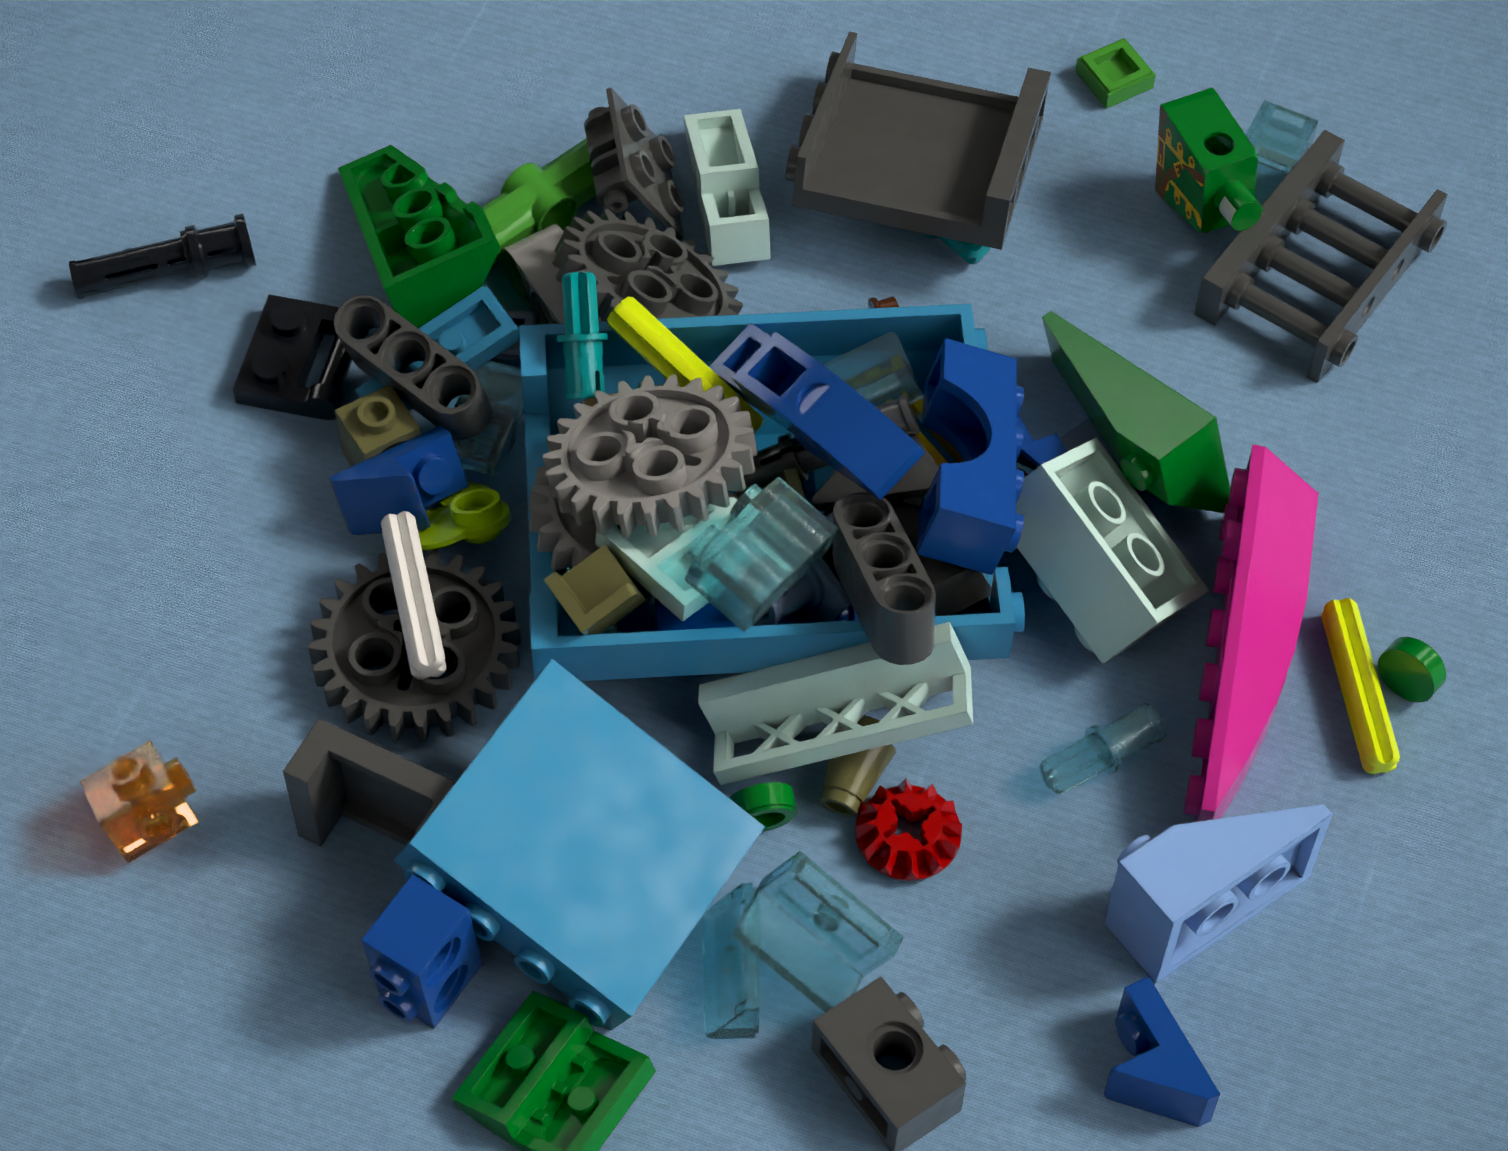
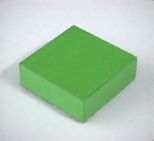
M1125 38L1077 58L1075 70L1106 109L1153 89L1156 76Z

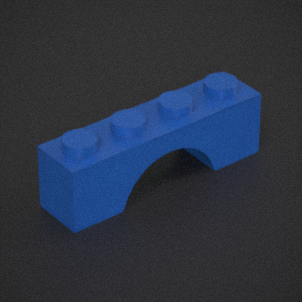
M947 338L943 341L924 382L922 425L947 440L957 450L964 462L941 463L918 510V555L992 575L1004 551L1012 553L1019 543L1023 530L1024 516L1016 513V503L1022 490L1024 472L1016 469V460L1022 448L1024 429L1016 426L1017 417L1023 403L1024 388L1017 386V359Z

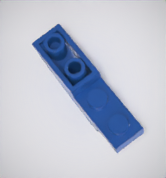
M750 323L709 366L746 402L790 431L803 448L878 500H881L925 454L919 444L867 399L816 359L776 331L770 336Z

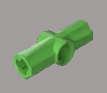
M587 138L542 168L535 163H526L518 167L505 181L500 196L482 207L501 249L554 224L565 231L566 227H569L576 216L578 207L596 196L593 178L595 176L592 174V162L589 158ZM499 251V253H498V255H497V257H496L494 263H496L497 261H499V260L501 259V258H500V251Z

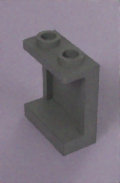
M320 718L283 770L298 836L319 846L323 845L341 816H345L406 846L455 783L444 776Z

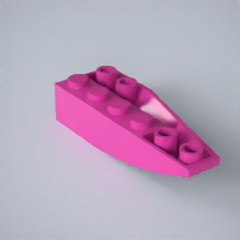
M1252 445L1246 469L1234 468L1228 504L1225 503L1219 534V541H1223L1222 556L1219 555L1217 559L1212 593L1223 594L1222 610L1211 609L1205 646L1217 648L1215 664L1204 663L1198 701L1209 702L1210 706L1208 719L1197 718L1191 750V757L1203 758L1201 776L1190 774L1184 804V814L1194 815L1195 822L1221 819L1239 791L1266 736L1295 652L1307 601L1319 493L1265 446Z

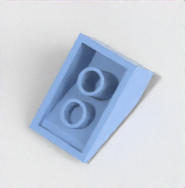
M1324 804L1173 825L1153 839L1149 835H1143L1130 843L1117 859L1118 868L1114 884L1109 891L1111 897L1104 924L1151 979L1158 983L1308 879L1312 873L1333 813Z

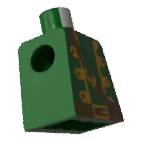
M1212 87L1160 104L1155 191L1197 232L1208 233L1229 225L1237 231H1243L1254 226L1263 213L1262 205L1255 198L1258 165L1257 153L1218 93Z

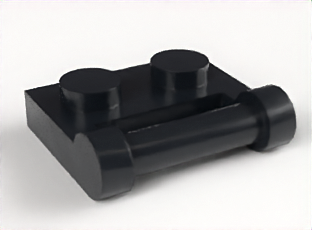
M269 294L233 387L236 404L321 420L336 419L335 410L343 406L345 398L341 391L352 363V359L336 334L334 327L335 314L339 307ZM370 329L364 332L359 339L365 338L369 334ZM323 335H335L318 384H314L310 388L305 387Z

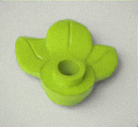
M468 482L469 487L439 500V507L426 511L431 527L418 531L422 551L447 547L463 539L475 544L495 539L511 520L508 505L501 501L497 491L483 484Z

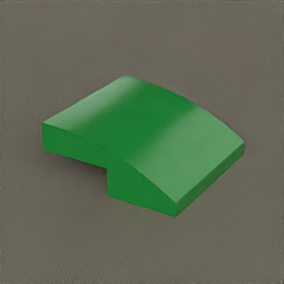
M533 990L451 1099L455 1106L475 1121L521 1151H599L656 1070L649 1056L594 1031L587 1015Z

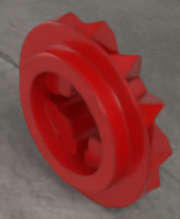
M905 778L898 786L887 789L879 785L874 796L866 803H861L855 825V838L858 849L868 864L888 877L908 881L932 877L944 870L953 861L961 844L962 823H960L956 814L954 800L946 801L937 793L933 784L926 788L913 786ZM896 813L900 817L904 816L910 823L916 822L919 819L924 821L920 829L922 844L918 838L914 839L908 832L901 833L898 836L894 834L897 831L898 823Z

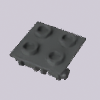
M610 87L606 89L609 107H596L592 109L584 122L589 158L592 162V174L595 176L593 178L597 202L604 209H609L613 214L625 211L628 203L640 199L667 228H674L675 237L681 240L684 238L680 214L685 211V205L682 195L672 178L671 168L676 166L672 147L663 135L656 136L647 127L641 111L635 104L628 106Z

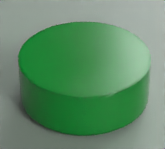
M1397 638L1378 659V670L1385 684L1394 693L1411 702L1420 703L1428 701L1446 680V669L1441 657L1431 646L1416 638Z
M768 782L743 788L729 797L764 825L763 831L781 827L789 823L797 814L793 788L786 783Z

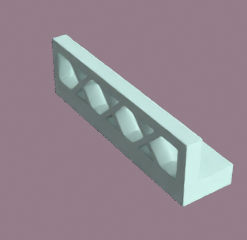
M950 622L935 625L934 648L931 655L924 661L915 664L898 665L889 663L881 659L874 651L871 643L868 642L699 685L698 704L715 733L713 773L720 785L973 725L971 666ZM953 690V705L928 711L920 708L932 695ZM882 707L890 709L878 723L863 727L857 724L870 710ZM821 722L828 725L816 738L801 742L794 739L806 726ZM760 737L765 740L752 754L734 758L735 743Z

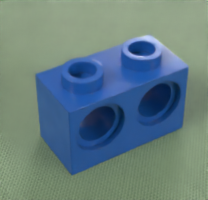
M413 874L361 939L370 965L368 972L375 980L379 992L377 999L381 1005L405 1022L410 1023L416 1017L434 1029L483 965L469 909Z

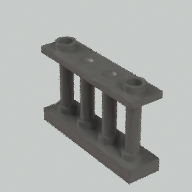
M1327 130L1320 134L1262 205L1263 213L1259 221L1251 228L1240 231L1202 277L1194 315L1215 326L1229 307L1237 310L1242 306L1316 348L1307 378L1316 383L1321 380L1332 364L1338 367L1344 365L1358 341L1356 333L1420 251L1424 250L1430 253L1435 248L1447 225V221L1440 217L1448 194L1437 189L1419 213L1343 174L1344 167L1339 165V160L1345 140ZM1331 195H1334L1403 233L1390 250H1387L1314 210V203L1320 196L1329 198ZM1303 231L1372 268L1373 271L1358 288L1284 248V240L1290 232L1298 235ZM1260 269L1265 272L1274 269L1344 308L1330 326H1327L1254 286V277Z

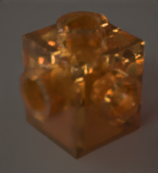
M151 740L131 752L119 756L112 763L80 781L98 823L127 863L199 822L187 798L197 791L192 779L178 757L166 762Z

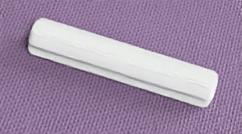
M407 511L397 515L387 514L381 521L382 535L411 674L421 680L430 676L439 677L447 668L445 653L416 519L414 515Z

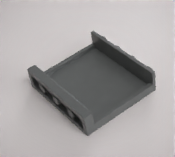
M849 31L841 52L832 51L830 54L825 83H818L812 114L806 113L804 116L799 146L792 145L789 152L785 180L794 182L792 206L1002 250L1043 121L1051 72L1028 68L1019 97L855 64L858 33Z

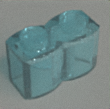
M780 477L773 480L763 490L757 484L747 489L730 511V515L734 519L721 530L714 524L710 525L698 536L687 552V555L692 559V563L684 580L743 632H746L760 620L783 594L795 585L822 558L839 530L836 525Z

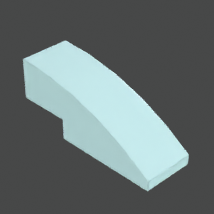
M741 109L684 115L688 152L708 252L714 257L712 266L771 259L769 217L759 187V167Z

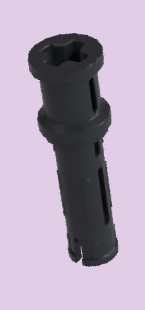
M242 213L234 215L233 222L198 230L194 225L186 226L185 230L180 231V237L128 248L80 261H69V269L78 299L85 298L84 296L138 285L190 272L191 277L197 276L200 279L207 277L208 270L242 262L247 267L256 265L245 217Z

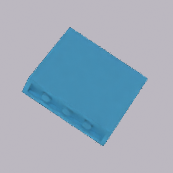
M551 659L519 697L516 705L410 842L393 861L405 870L403 875L406 880L413 874L468 908L476 936L486 941L494 939L515 955V965L526 976L538 983L547 984L549 982L570 998V1008L587 1015L591 1025L597 1027L604 1025L609 1030H613L632 1017L765 826L555 660Z

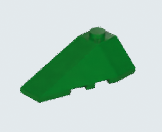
M392 145L338 168L383 288L398 314L419 329L483 286L501 248L481 206L473 201L467 204L461 200L452 186L446 182L438 184L428 177L423 166Z
M1050 311L1044 315L1042 320L1052 361L1121 466L1126 479L1136 489L1140 491L1148 490L1168 505L1223 513L1225 503L1228 504L1230 484L1217 418L1054 312Z

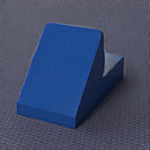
M441 425L329 477L346 526L352 535L382 533V519L387 514L397 515L403 511L410 512L415 516L418 531L427 529L431 526L425 507L469 487L451 433Z
M1148 976L1124 987L1115 1025L1119 1038L1126 1050L1133 1056L1137 1054L1139 1056L1121 1063L1110 1070L1104 1096L1112 1101L1196 1127L1210 1122L1220 1092L1150 977Z

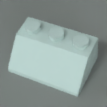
M1097 438L1041 464L1024 478L1022 490L1016 503V513L1024 516V524L1016 548L1019 549L1035 571L1038 584L1043 592L1051 599L1056 600L1071 620L1076 636L1081 644L1089 651L1094 652L1102 664L1131 647L1209 591Z

